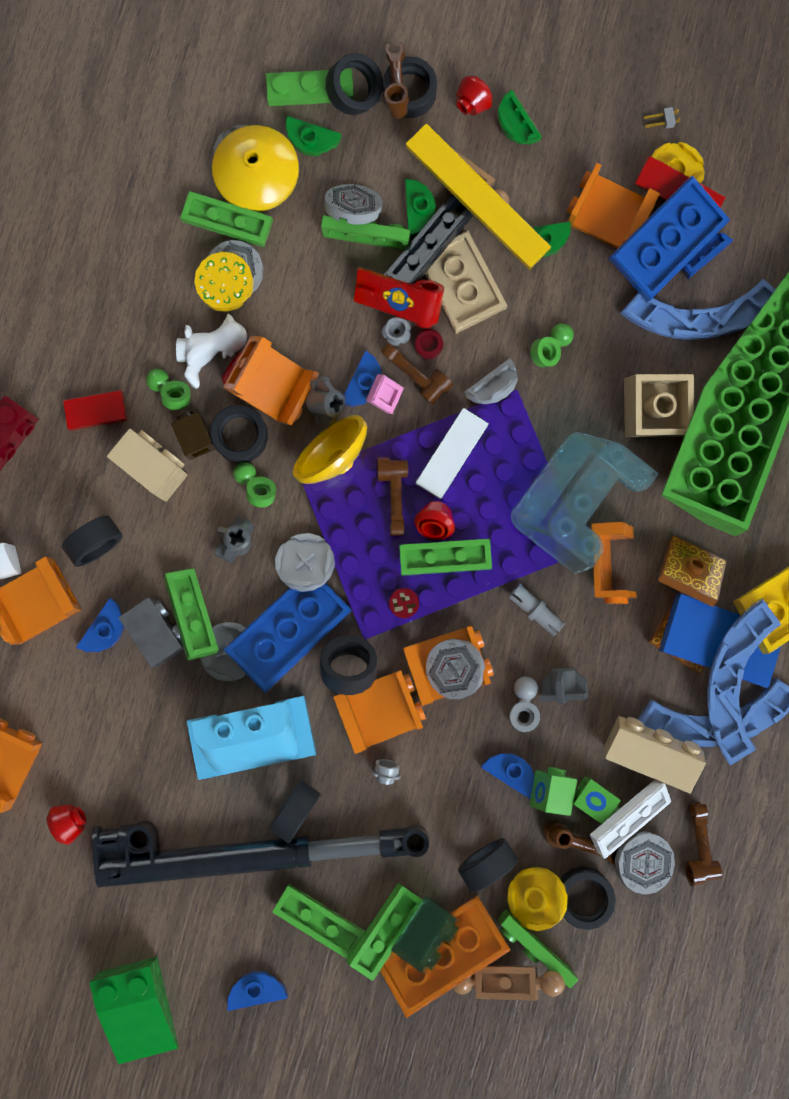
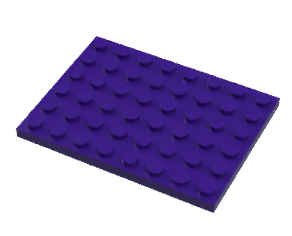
M518 390L512 391L506 398L496 403L479 404L466 409L489 424L441 500L416 485V482L461 412L360 451L352 467L344 474H339L332 479L318 483H302L325 542L329 544L333 551L336 570L364 640L584 553V549ZM377 457H389L390 460L408 461V477L401 478V502L404 521V535L390 536V482L377 481ZM430 502H442L452 511L455 529L451 536L443 540L425 538L415 527V516ZM490 539L491 570L401 576L399 545ZM401 588L414 591L419 599L417 612L412 617L406 619L396 617L389 607L391 595Z

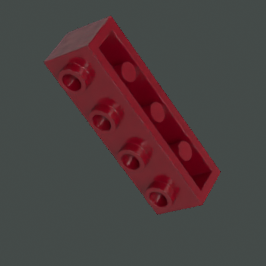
M5 395L0 401V471L15 455L18 447L31 434L36 423L39 421V418Z

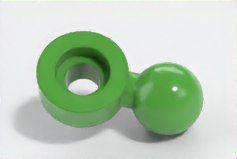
M560 323L555 325L551 330V337L539 338L533 342L531 358L538 367H550L558 363L561 357L560 347L569 345L574 338L573 329L568 324Z
M155 368L148 372L146 376L147 386L151 390L161 393V402L166 408L181 410L190 404L191 393L186 383L170 381L169 375L163 369Z
M240 462L234 467L233 477L237 483L247 485L246 498L250 504L256 507H267L274 502L276 485L272 480L266 477H256V469L249 462Z

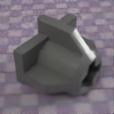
M328 376L310 380L311 391L306 400L308 410L315 414L316 424H334L344 409L346 396L333 388Z
M237 516L233 524L228 528L219 526L217 532L218 535L223 537V540L214 554L230 564L233 563L236 556L247 554L252 547L250 534L255 528L252 522L249 520L245 521Z
M574 667L554 668L542 681L543 695L539 696L540 702L557 701L558 704H564L569 700L588 699L587 679Z

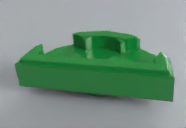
M511 89L503 96L498 108V124L501 132L509 140L518 144L530 145L541 141V134Z
M287 116L286 131L288 138L294 145V148L304 155L318 157L322 153L335 149L342 139L341 133Z
M405 179L408 230H410V238L416 237L434 216L436 204L433 194L426 185L417 180Z
M571 221L533 227L551 246L550 250L543 257L556 254L566 244L571 232Z

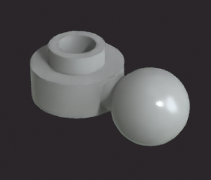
M524 676L515 682L514 692L519 698V703L515 704L509 712V722L519 732L534 730L540 721L539 710L531 703V699L538 692V685L533 678ZM522 711L528 714V721L525 723L520 722L518 718L519 713Z

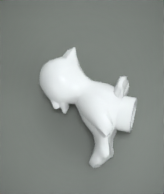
M227 314L223 324L211 333L193 334L191 327L185 325V338H177L176 357L177 362H187L184 375L191 387L197 389L200 386L198 374L201 368L210 362L218 352H222V357L225 359L227 355L232 357L237 351L241 350L246 344L247 332L229 314Z

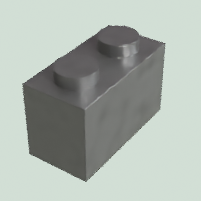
M148 597L118 618L151 668L159 667L184 650L177 624L173 626L167 618L170 612L160 599L156 601L155 598Z

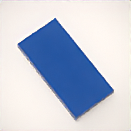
M692 175L608 259L648 302L730 219Z
M326 583L312 591L301 592L289 588L223 650L266 693L352 610Z
M676 593L659 651L711 669L719 644L740 615L717 606H709L684 594ZM781 646L769 654H762L759 647H757L747 661L742 680L769 688Z

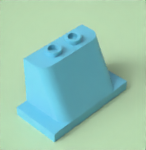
M305 695L276 701L275 704L218 716V714L187 720L198 780L317 754Z

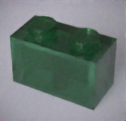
M425 897L391 951L421 973L425 972L427 968L432 971L442 957V954L438 951L443 943L446 941L450 944L457 934L459 927L456 926L459 918L430 897Z

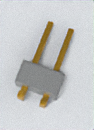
M673 107L664 108L660 114L644 116V119L663 117L664 121L645 125V128L664 125L665 129L674 127L676 123L680 122V118L675 120L674 116L679 110L673 111Z

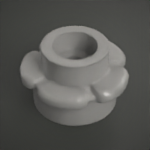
M394 317L389 319L387 324L383 326L382 334L384 338H387L388 343L398 346L400 343L404 344L410 339L411 333L409 330L411 327L406 320ZM398 329L400 333L395 334L394 331Z
M377 760L375 768L372 769V775L377 777L376 780L379 783L393 784L394 780L401 778V774H399L400 765L392 760Z

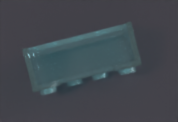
M575 432L564 439L515 505L511 513V520L518 530L576 575L593 568L603 553L601 538L588 528L586 523L616 481H620L631 491L641 492L651 486L659 473L621 443Z

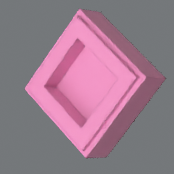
M377 374L366 401L385 413L393 414L404 387L385 375Z

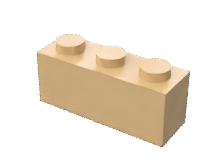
M618 716L604 745L605 759L690 794L706 765L704 752L696 743L688 740L682 742L673 738L667 731L662 729L653 730L632 717L626 719Z

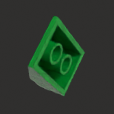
M158 956L100 971L89 982L96 1014L118 1065L178 1049L179 1045Z

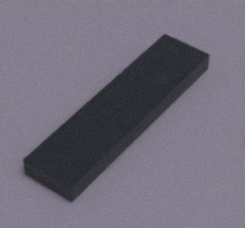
M451 194L384 275L412 285L420 281L474 215Z

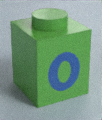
M548 767V772L536 770L529 806L546 813L571 816L577 779L566 776V770L556 767Z
M585 776L575 790L573 804L603 824L620 809L618 804L621 800Z

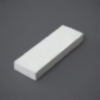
M463 408L418 478L416 485L441 500L489 423Z
M656 779L590 834L598 854L604 859L607 858L671 803L665 783Z

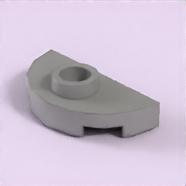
M511 358L467 389L464 392L466 398L479 404L496 403L506 398L515 389L518 381L515 364Z

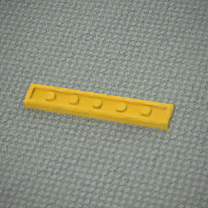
M427 123L406 143V148L528 270L550 250L551 246Z

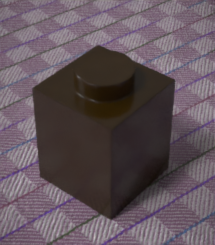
M193 411L183 413L177 417V421L171 423L184 456L187 459L193 460L216 450L211 441V435L204 418L199 412L193 413Z

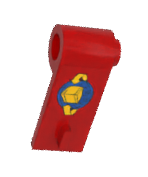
M360 267L357 271L353 302L415 322L421 328H430L439 321L445 288L442 284L431 280H420L412 285Z

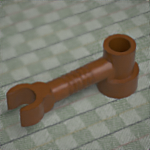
M400 42V51L393 54L390 52L389 44L387 43L385 52L387 60L390 62L391 85L385 89L384 97L391 115L394 118L400 119L406 116L409 103L407 88L402 83V61L405 58L403 43Z
M387 343L381 350V354L423 388L419 394L432 405L443 392L447 393L454 385L438 369L430 377H427L390 343Z
M377 457V481L390 482V536L404 535V521L401 502V478L408 477V461L390 460L389 457Z
M701 802L689 804V812L695 827L699 850V859L686 862L685 864L686 877L691 887L705 885L706 881L722 879L720 863L711 859L707 835L708 810L706 804H701Z
M550 821L545 825L543 837L551 846L562 849L574 847L601 856L598 854L592 840L570 833L569 829L561 822ZM611 854L605 858L608 862L615 865V859L611 858Z

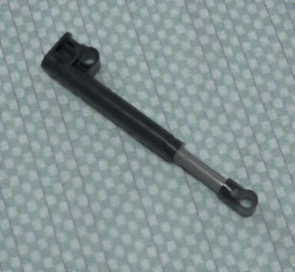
M149 821L120 825L119 829L103 830L101 826H95L92 832L94 875L98 888L292 869L297 866L299 868L311 867L312 861L381 854L382 858L407 855L418 858L427 853L429 849V836L426 829L416 824L410 825L407 828L380 830L378 835L310 841L309 836L297 837V839L292 838L289 843L283 839L162 851L159 850L157 828ZM137 830H141L147 835L148 840L146 844H141L136 840L135 832ZM413 834H419L424 838V842L420 847H411L407 843L408 837Z

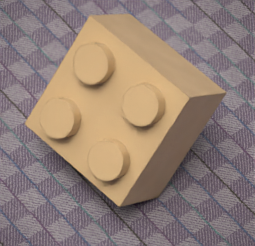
M635 374L624 378L625 437H684L694 412V374Z
M129 429L107 455L111 461L165 502L188 476L182 470L185 464L166 449L160 453L159 450L162 446L143 430L137 434L132 429Z

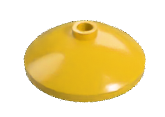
M251 125L231 132L220 142L212 160V175L219 193L227 202L260 212L280 205L290 196L297 184L299 163L294 147L283 134L270 127ZM251 157L258 158L255 163H249L248 160Z
M351 415L335 422L317 435L302 451L294 464L293 476L296 480L304 484H313L332 479L339 474L347 472L358 457L367 435L366 421L359 415Z

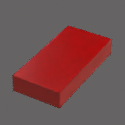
M121 390L63 400L67 429L70 431L128 421L124 395Z

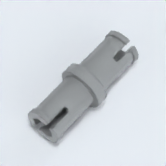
M522 584L517 585V589L510 593L508 599L525 611L530 621L535 620L554 637L557 634L556 631L559 632L563 628L565 621L546 607L547 603L543 599L539 601Z

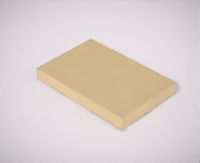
M468 230L457 235L425 273L427 280L438 282L445 288L441 307L455 334L507 309L508 305Z

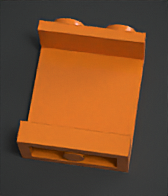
M596 163L592 173L586 171L579 185L583 189L580 197L574 196L566 211L571 214L568 222L571 221L572 227L618 249L648 219L660 193L649 188L646 196L643 197L598 175L602 165Z
M250 336L223 388L277 422L292 426L293 422L300 417L302 405L311 391L310 380L317 379L319 373L305 370L271 348L272 342L266 338Z
M624 522L592 524L595 598L604 599V604H628V598H637L635 591L612 589L610 540L634 539L633 526Z
M45 556L35 562L36 568L0 587V636L5 642H9L10 645H20L82 610L54 558Z
M469 626L403 648L422 706L444 698L431 686L426 674V662L430 651L437 644L445 640L459 639L472 643L481 654L480 648L484 647V642L479 630L474 631L473 627ZM487 658L483 660L485 670L483 671L484 679L482 685L491 684L489 677L494 675L491 663Z
M399 670L376 679L371 687L362 693L355 695L338 694L333 697L355 754L366 750L367 747L413 729L423 728L421 720L426 719L420 702L414 704L410 692L415 691L409 674L403 676L402 671Z
M1 718L0 813L12 809L43 743L35 740L36 735L23 729L15 731L9 728V723Z

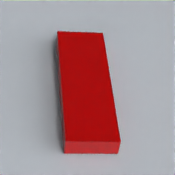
M648 156L634 184L647 192L649 188L659 192L658 198L666 201L689 177L654 157ZM699 183L721 208L726 197Z

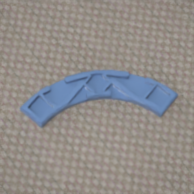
M762 279L747 294L727 305L692 310L674 308V306L658 301L655 298L647 302L638 292L620 314L639 327L661 336L682 340H708L731 335L748 328L776 289Z
M763 598L751 605L729 628L719 644L709 673L707 705L710 723L719 748L730 766L756 750L745 730L740 713L739 695L745 671L744 668L749 657L754 653L759 644L781 625Z
M774 678L769 688H766L752 701L740 707L742 721L749 738L760 734L761 731L777 723L789 712V686ZM650 700L638 717V720L644 726L653 730H665L673 738L682 742L685 740L692 741L700 747L719 746L715 739L709 716H693L678 713Z

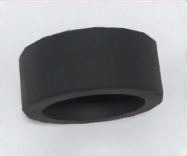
M351 53L344 55L330 67L326 76L325 89L330 102L336 109L344 114L358 115L372 108L380 100L383 92V77L380 69L372 59L364 54ZM345 68H355L366 78L368 96L363 101H353L342 90L340 75Z
M406 56L402 61V76L415 74L423 78L427 85V91L421 99L409 101L407 114L403 117L416 118L424 115L432 108L436 100L437 77L434 69L427 61L418 57ZM390 65L383 76V97L385 89L391 85Z
M231 405L221 410L213 419L210 428L211 441L215 449L224 458L235 463L250 462L258 458L265 450L268 442V428L261 415L253 408L244 405ZM243 417L249 419L256 427L257 437L255 443L244 451L232 450L223 441L222 432L224 426L233 418Z
M101 516L76 529L63 541L61 547L73 565L80 567L93 562L109 552L120 542L123 535L110 516Z
M346 635L333 639L326 644L321 652L320 675L323 683L330 690L342 695H355L364 692L371 687L376 679L378 660L376 651L368 641L357 636ZM354 655L361 658L367 666L366 670L358 675L345 676L335 672L331 668V662L339 656Z
M301 781L269 830L289 843L318 801L321 793Z
M501 838L487 844L467 858L458 868V873L469 890L477 892L506 875L517 864L519 859L507 840Z
M588 867L574 868L565 873L560 880L565 886L567 896L571 886L581 880H589L596 883L603 895L601 907L597 912L589 916H581L573 912L567 900V910L563 916L565 920L574 927L584 930L599 928L608 922L614 912L616 898L614 889L605 876L595 869Z

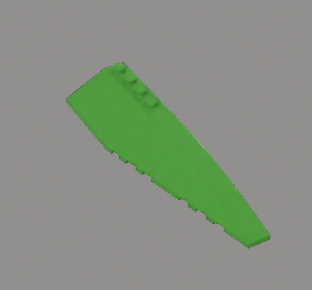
M789 272L703 387L661 494L662 497L705 524L733 536H737L749 528L789 421Z

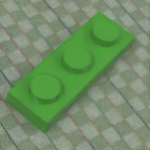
M344 69L340 75V84L347 97L354 101L352 69ZM329 70L266 73L268 105L331 103L325 89L326 76Z
M189 191L180 217L184 223L260 247H265L273 223L271 216Z
M323 215L321 225L323 237L398 250H405L409 245L410 230L405 229L402 225L389 224L384 226L376 224L375 221L367 224L353 225L347 223V219L340 217L339 221L330 216Z
M490 539L399 545L401 576L492 569Z
M194 568L166 573L163 579L187 661L217 654L219 649Z
M290 883L272 911L275 915L348 959L366 932Z
M398 883L346 960L348 965L373 981L425 901Z
M505 909L498 917L500 924L503 926L500 931L512 943L518 940L525 947L523 952L535 964L541 961L548 968L547 971L559 972L564 978L565 985L570 989L579 980L574 970L529 929L522 926V923L517 918H514L511 912Z

